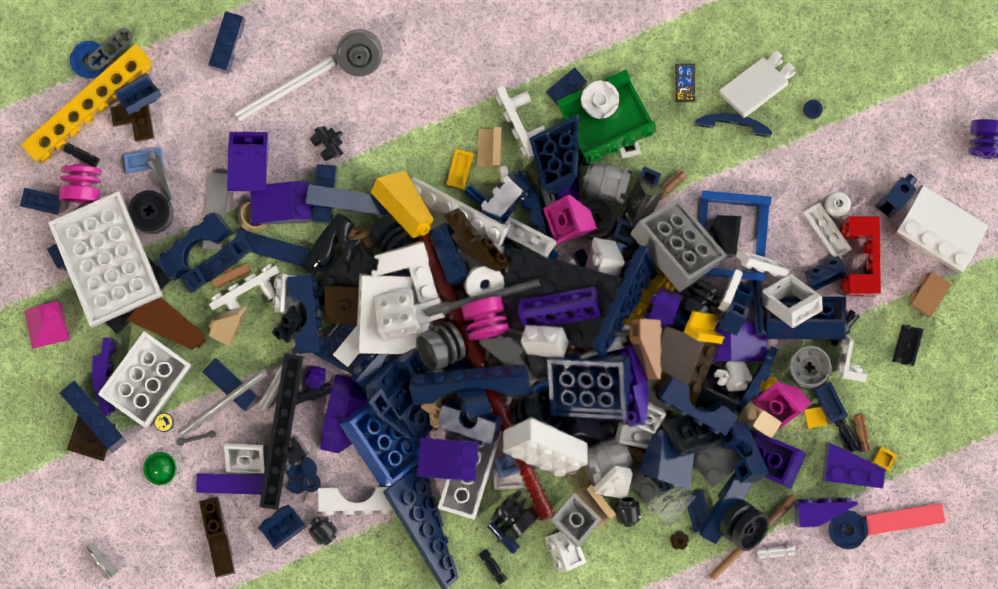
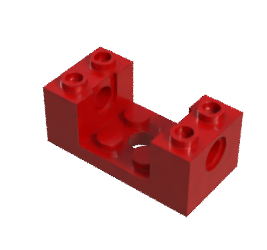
M849 216L843 220V223H840V233L844 239H866V242L863 243V254H866V261L863 262V272L866 274H849L848 277H844V281L840 283V290L844 292V296H877L881 294L880 216Z

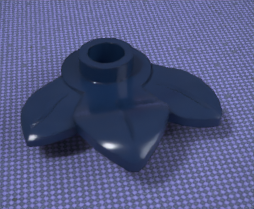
M304 457L302 466L289 465L286 467L287 474L292 480L287 486L290 492L300 494L304 491L315 492L320 487L321 480L316 475L317 465L311 458ZM309 479H313L315 481V484L313 486L308 485Z

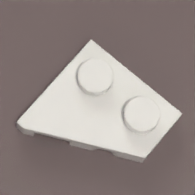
M614 466L594 486L595 493L616 498L627 497L632 479L631 469Z

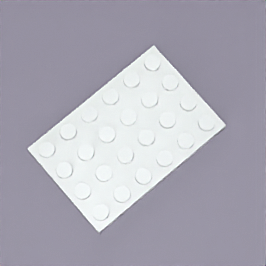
M119 191L48 222L90 327H95L163 296Z

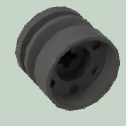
M449 321L434 327V330L430 329L422 332L416 337V346L420 358L425 366L433 372L446 367L448 363L452 364L463 359L466 355L462 336L458 329Z

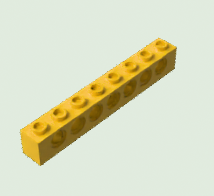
M134 44L21 144L22 147L37 163L47 162L52 157L51 153L56 149H62L66 145L65 141L68 138L78 135L81 131L80 128L84 124H90L99 111L102 113L109 107V102L113 99L117 100L114 93L115 90L135 80L141 74L148 73L154 63L137 44ZM135 63L136 69L129 72L128 66ZM116 76L122 77V81L119 84L113 83ZM106 88L108 91L106 96L100 97V90ZM93 101L92 108L86 110V102ZM78 113V120L71 122V116ZM64 126V132L61 135H57V128ZM48 138L50 140L49 146L43 148L42 142L44 139Z

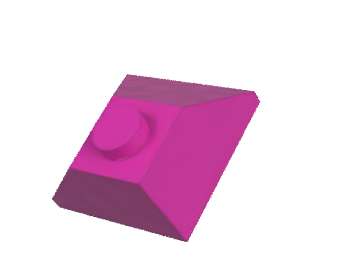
M567 195L543 208L556 245L596 229L591 211L571 195Z
M56 301L24 311L32 348L70 340L61 302Z
M776 382L752 401L755 406L782 422L779 429L802 413L811 403L799 388Z

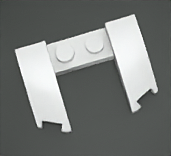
M422 241L374 256V258L379 259L377 271L372 270V277L409 267L418 303H414L415 316L420 324L445 317L442 313L429 317L426 315L425 309L439 306L441 302L437 295L428 263V256Z

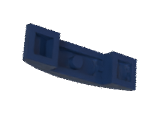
M731 113L703 116L696 119L694 125L713 129L715 122L752 127L751 135L770 138L772 135V131L757 120L749 117L743 118L741 115Z
M243 233L227 243V246L199 266L191 269L181 278L191 293L224 273L225 270L231 268L250 253L253 248Z

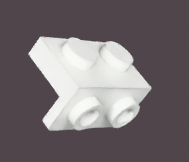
M282 273L278 274L275 278L276 296L273 298L274 312L286 313L289 307L294 305L299 313L300 301L289 296L287 278L295 275Z

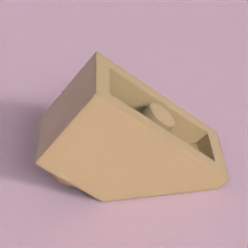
M242 306L221 312L217 318H213L209 325L211 329L209 337L230 346L238 334L247 307Z

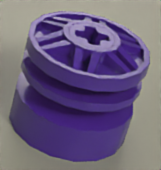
M972 120L970 134L978 137V139L969 141V145L974 147L968 149V154L982 159H998V120Z

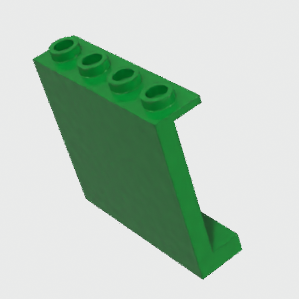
M626 69L602 80L615 86L619 94L618 108L607 118H594L584 111L581 104V95L584 89L557 100L564 120H568L576 115L579 116L578 147L587 164L596 162L607 154L616 153L620 148L631 146L636 141L648 138L657 132L655 122L651 120L630 81V76Z

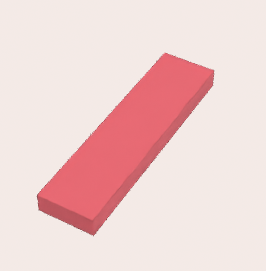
M942 503L865 515L868 535L945 523Z

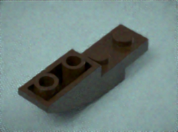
M459 208L448 212L444 216L455 231L451 238L472 259L497 272L510 265L506 257L495 246L494 241L487 234L480 236L477 229L471 225L466 215Z
M219 497L201 500L199 504L215 577L220 578L236 574L232 558L233 552Z

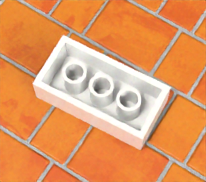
M532 418L504 431V453L511 455L513 458L521 459L527 464L535 465L541 470L554 473L555 476H564L566 473L587 465L586 442Z

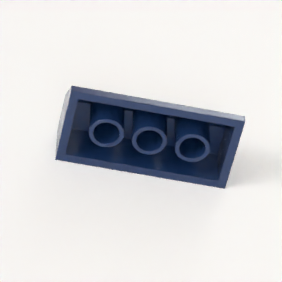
M785 296L778 301L791 308L802 300L797 296ZM822 296V311L794 328L768 310L766 321L768 339H846V297Z

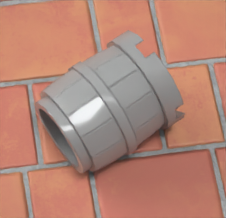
M590 163L583 186V193H586V196L599 197L607 202L623 207L630 185L629 178L632 176V170L627 168L621 169L612 166V164Z
M616 436L587 447V465L583 467L590 481L594 482V485L614 466L629 468L632 465V459L626 444L615 442Z

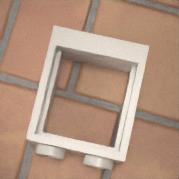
M790 274L762 290V305L790 327L794 328L822 311V296ZM790 293H793L802 300L791 308L778 301Z

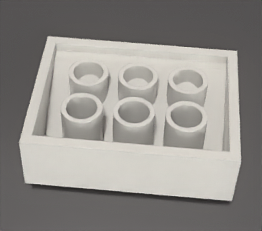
M923 185L893 234L957 274L964 272L989 225Z
M144 331L98 395L144 428H148L193 367V364Z

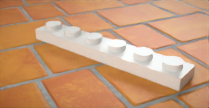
M415 177L411 178L426 207L442 216L459 208L466 215L471 225L477 229L480 236L487 234L494 241V244L498 246L503 244L508 230L507 226Z

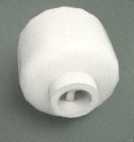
M842 192L832 193L825 200V211L834 218L844 216L851 207L849 197Z

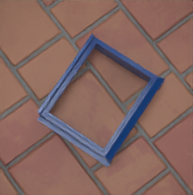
M702 190L699 223L706 230L708 202L759 207L755 254L765 257L769 206L771 205L772 197ZM713 268L703 276L731 278L735 270ZM755 268L754 272L742 271L741 279L765 280V273Z

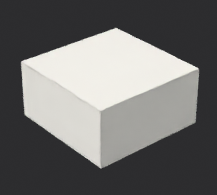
M648 402L646 424L638 425L637 427L655 434L666 415L665 409Z

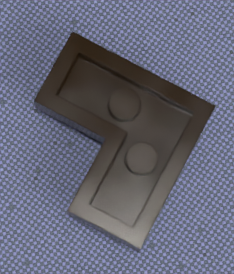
M149 104L143 106L138 112L128 114L121 105L110 107L113 126L132 124L135 142L155 139Z

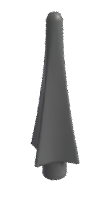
M154 150L147 153L150 159L147 164L160 182L168 200H172L161 156L157 157Z
M624 335L615 337V341L608 352L623 349L622 344L627 342ZM593 348L592 350L582 354L580 356V359L583 360L585 358L597 355V353Z

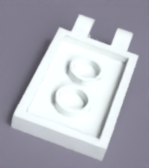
M775 51L768 60L763 57L720 89V95L745 118L789 85L787 79L795 74L793 71L795 67L789 62L780 72L775 69V67L783 62L781 59L782 55Z

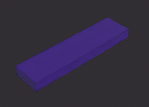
M197 473L196 493L261 495L264 475Z

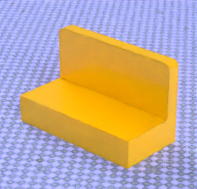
M697 311L692 312L684 333L697 341L722 344L724 336L714 331L720 318L718 315Z

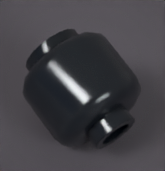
M633 497L621 498L616 503V520L620 524H624L625 527H633L635 523L641 520L640 503Z
M318 516L310 522L309 534L318 545L324 544L326 546L337 537V528L328 517L320 518Z

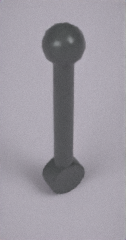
M211 430L207 434L183 440L180 438L176 443L178 446H183L187 442L207 437L214 438L216 433Z

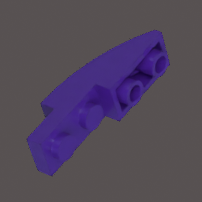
M103 337L101 356L93 355L92 380L95 396L102 413L105 416H111V412L114 413L115 406L98 394L109 380V373L113 372L114 362H111L112 354L116 352V343H114L112 338Z
M631 345L615 350L616 355L630 356L631 376L627 415L629 427L646 424L648 414L647 378L641 364H638L635 350Z

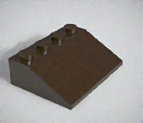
M663 325L660 335V346L662 348L660 365L662 371L660 379L647 380L648 402L678 412L676 411L677 407L674 405L668 407L660 402L661 398L657 395L665 379L670 374L690 387L689 400L695 406L719 344L697 341L684 333L683 330Z

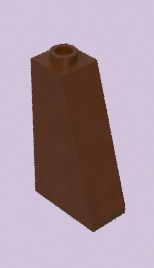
M163 297L137 307L127 319L135 325L192 350L195 347L199 349L206 341L204 339L206 334Z

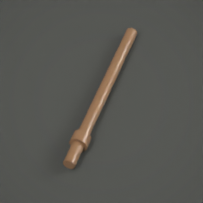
M792 494L782 504H778L774 508L775 511L769 516V527L780 516L783 517L787 513V509L797 500ZM737 547L709 576L715 581L744 551Z

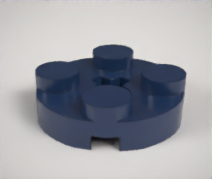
M848 510L830 521L828 534L836 546L850 550L859 547L868 534V526L861 515ZM847 524H849V527L853 528V531H851L850 535L848 536L845 532H843V528H845Z

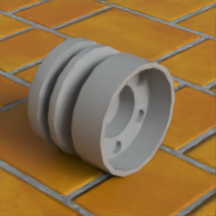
M802 347L796 351L789 362L790 378L801 388L811 389L820 386L830 375L831 361L829 356L819 347ZM808 363L811 367H814L811 373L804 369Z

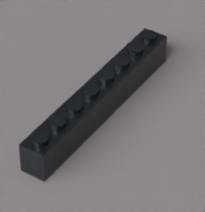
M284 353L259 504L260 508L279 510L287 456L283 452V446L287 447V450L289 449L304 357L301 355Z

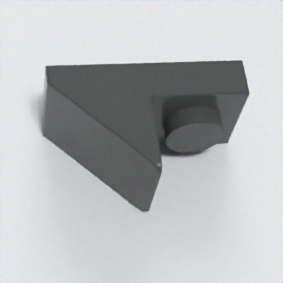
M637 461L629 468L632 472L630 489L635 488L644 501L649 503L663 490L651 476L639 472L641 463Z

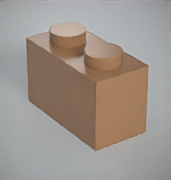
M930 272L928 275L924 274L919 281L921 286L917 291L914 290L908 298L911 300L908 305L927 318L932 316L952 285L934 272Z

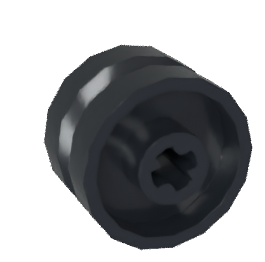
M144 190L137 193L131 199L128 206V213L133 225L147 234L164 232L171 225L174 218V209L171 202L164 195L154 190Z
M739 501L733 504L724 514L720 523V533L741 550L749 551L760 544L766 536L770 523L769 517L749 502Z

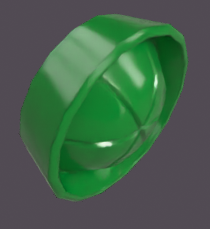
M155 452L145 460L143 471L149 482L160 486L166 485L173 480L176 475L177 466L173 457L168 453Z

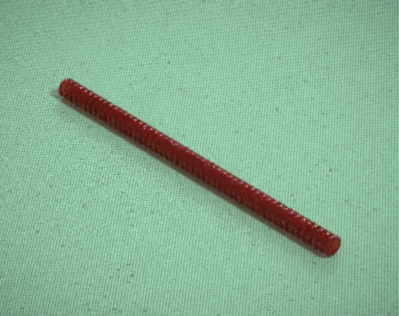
M430 234L416 238L415 243L420 241L424 243L433 281L436 283L435 287L438 288L437 292L441 294L439 297L443 299L442 303L458 301V295H455L456 290L446 280L433 242L430 239ZM462 309L451 310L447 315L450 314L449 319L453 321L452 324L462 336L468 355L467 359H470L469 364H472V369L488 367V361H485L484 358L486 357L482 355L483 350H480L479 347L481 346L477 344L478 340H469L468 335L472 331H468L466 327L471 323L464 320ZM484 389L492 409L491 413L503 417L500 431L503 433L501 436L504 437V431L514 426L509 415L510 411H507L508 406H505V400H502L503 395L498 391ZM511 457L515 460L514 465L517 464L516 469L520 471L519 476H522L521 480L525 482L524 487H527V493H530L529 498L533 500L531 503L535 505L534 509L538 511L536 514L540 516L539 520L544 521L553 517L556 513L552 511L553 506L549 505L551 502L547 500L548 495H545V489H542L543 484H540V478L536 476L538 473H535V467L521 459Z

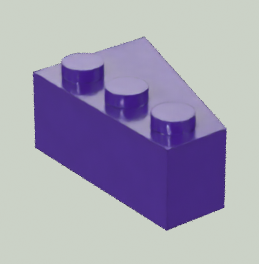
M830 442L826 443L822 481L883 488L884 468Z

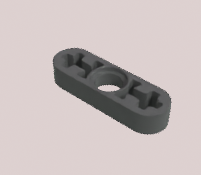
M121 28L89 55L87 59L88 68L95 72L103 69L131 44L133 39L132 32L127 28ZM120 34H127V41L122 40L118 46L116 42L120 39ZM112 45L115 48V53L107 54L104 50L105 46ZM102 54L103 58L100 60L99 66L97 64L93 66L92 58L97 60Z

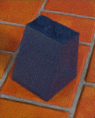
M664 428L662 430L657 429L655 434L652 433L639 472L689 490L694 453L679 456Z

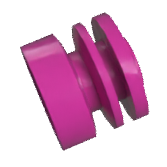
M83 164L61 166V172L69 175H62L60 179L69 182V185L59 187V200L76 203H93L100 200V189L92 187V184L101 183V179L93 177L102 175L101 169Z
M501 297L485 298L461 307L464 320H474V323L466 327L468 331H474L468 335L469 340L490 339L509 330L508 324H501L507 320L506 317L496 315L504 310Z

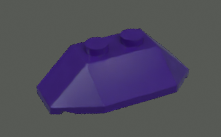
M337 374L335 376L323 424L320 450L340 453L352 445L339 423L354 411L367 404V397L361 387L350 377Z

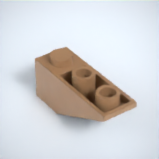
M630 320V341L647 380L660 379L662 371L660 365V355L662 352L660 346V335L662 333L660 320Z

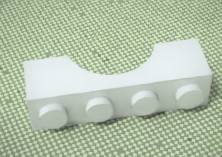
M339 487L318 488V511H323V515H335V511H342V515H354V511H362V514H373L375 510H381V514H393V508L383 494V491L388 487H376L373 495L368 500L359 503L346 499Z

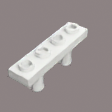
M504 86L497 88L495 98L499 106L503 104L506 110L503 112L507 122L512 123L514 128L511 131L515 139H520L522 146L519 147L523 156H528L530 160L534 158L529 138L545 131V128L542 125L529 132L525 131L516 113V108L531 101L528 92L525 91L511 98L508 96Z
M269 264L261 269L262 273L257 276L253 273L244 278L246 282L238 285V283H235L228 287L229 292L223 295L221 292L214 295L209 303L211 309L214 310L221 305H226L229 310L239 308L240 305L236 300L237 296L256 285L257 287L260 286L267 300L274 298L276 291L270 282V277L279 273V268L277 265L272 266Z

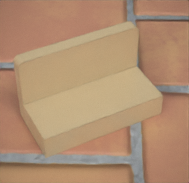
M501 127L479 129L478 167H500Z
M592 484L577 495L601 518V521L596 525L597 528L616 516L603 497L595 493Z

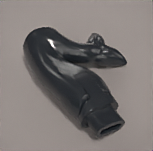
M337 213L315 241L309 256L306 257L307 262L303 268L315 276L317 271L322 270V266L327 265L333 257L337 242L346 262L349 264L353 257V250L361 243V239H348L355 223L343 214Z

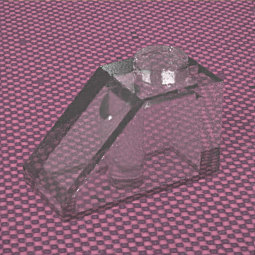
M681 487L660 492L648 508L671 527L695 499V496L687 489Z

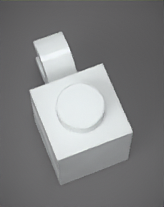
M728 361L723 370L718 369L714 374V377H720L717 384L726 385L728 391H745L753 379L745 361Z

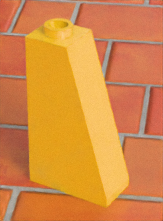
M404 170L376 179L371 190L373 196L413 238L426 235L430 231V226L434 219L407 172Z

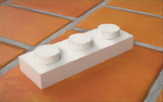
M820 202L803 213L833 258L841 257L852 250Z
M511 217L504 224L508 227L505 235L507 239L538 255L548 257L556 245L554 239Z
M738 250L736 257L742 261L741 265L748 269L754 267L762 273L767 271L776 277L778 275L786 277L790 271L776 260L743 250Z

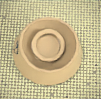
M250 200L244 202L238 209L237 219L243 229L249 232H259L268 226V224L251 225Z

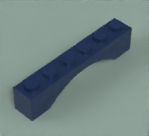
M513 364L411 375L409 390L414 405L432 404L447 393L465 388L491 389L508 396L529 394L530 379L526 364Z

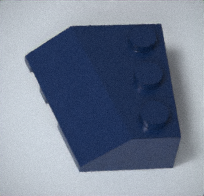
M578 115L529 138L542 188L544 191L554 195L570 188L577 177Z

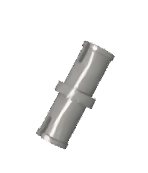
M94 542L84 549L95 562L94 565L99 567L108 579L118 572L107 559L108 556L103 555Z

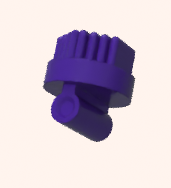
M309 366L306 369L304 382L308 388L318 389L325 383L327 377L326 368Z

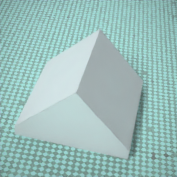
M224 444L226 473L265 474L266 445Z

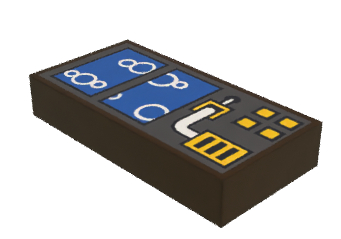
M675 64V102H695V64Z

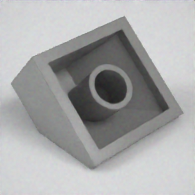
M572 493L550 521L574 545L579 547L601 521V518L575 493Z

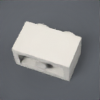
M526 325L521 338V343L527 355L563 358L569 343L563 328Z

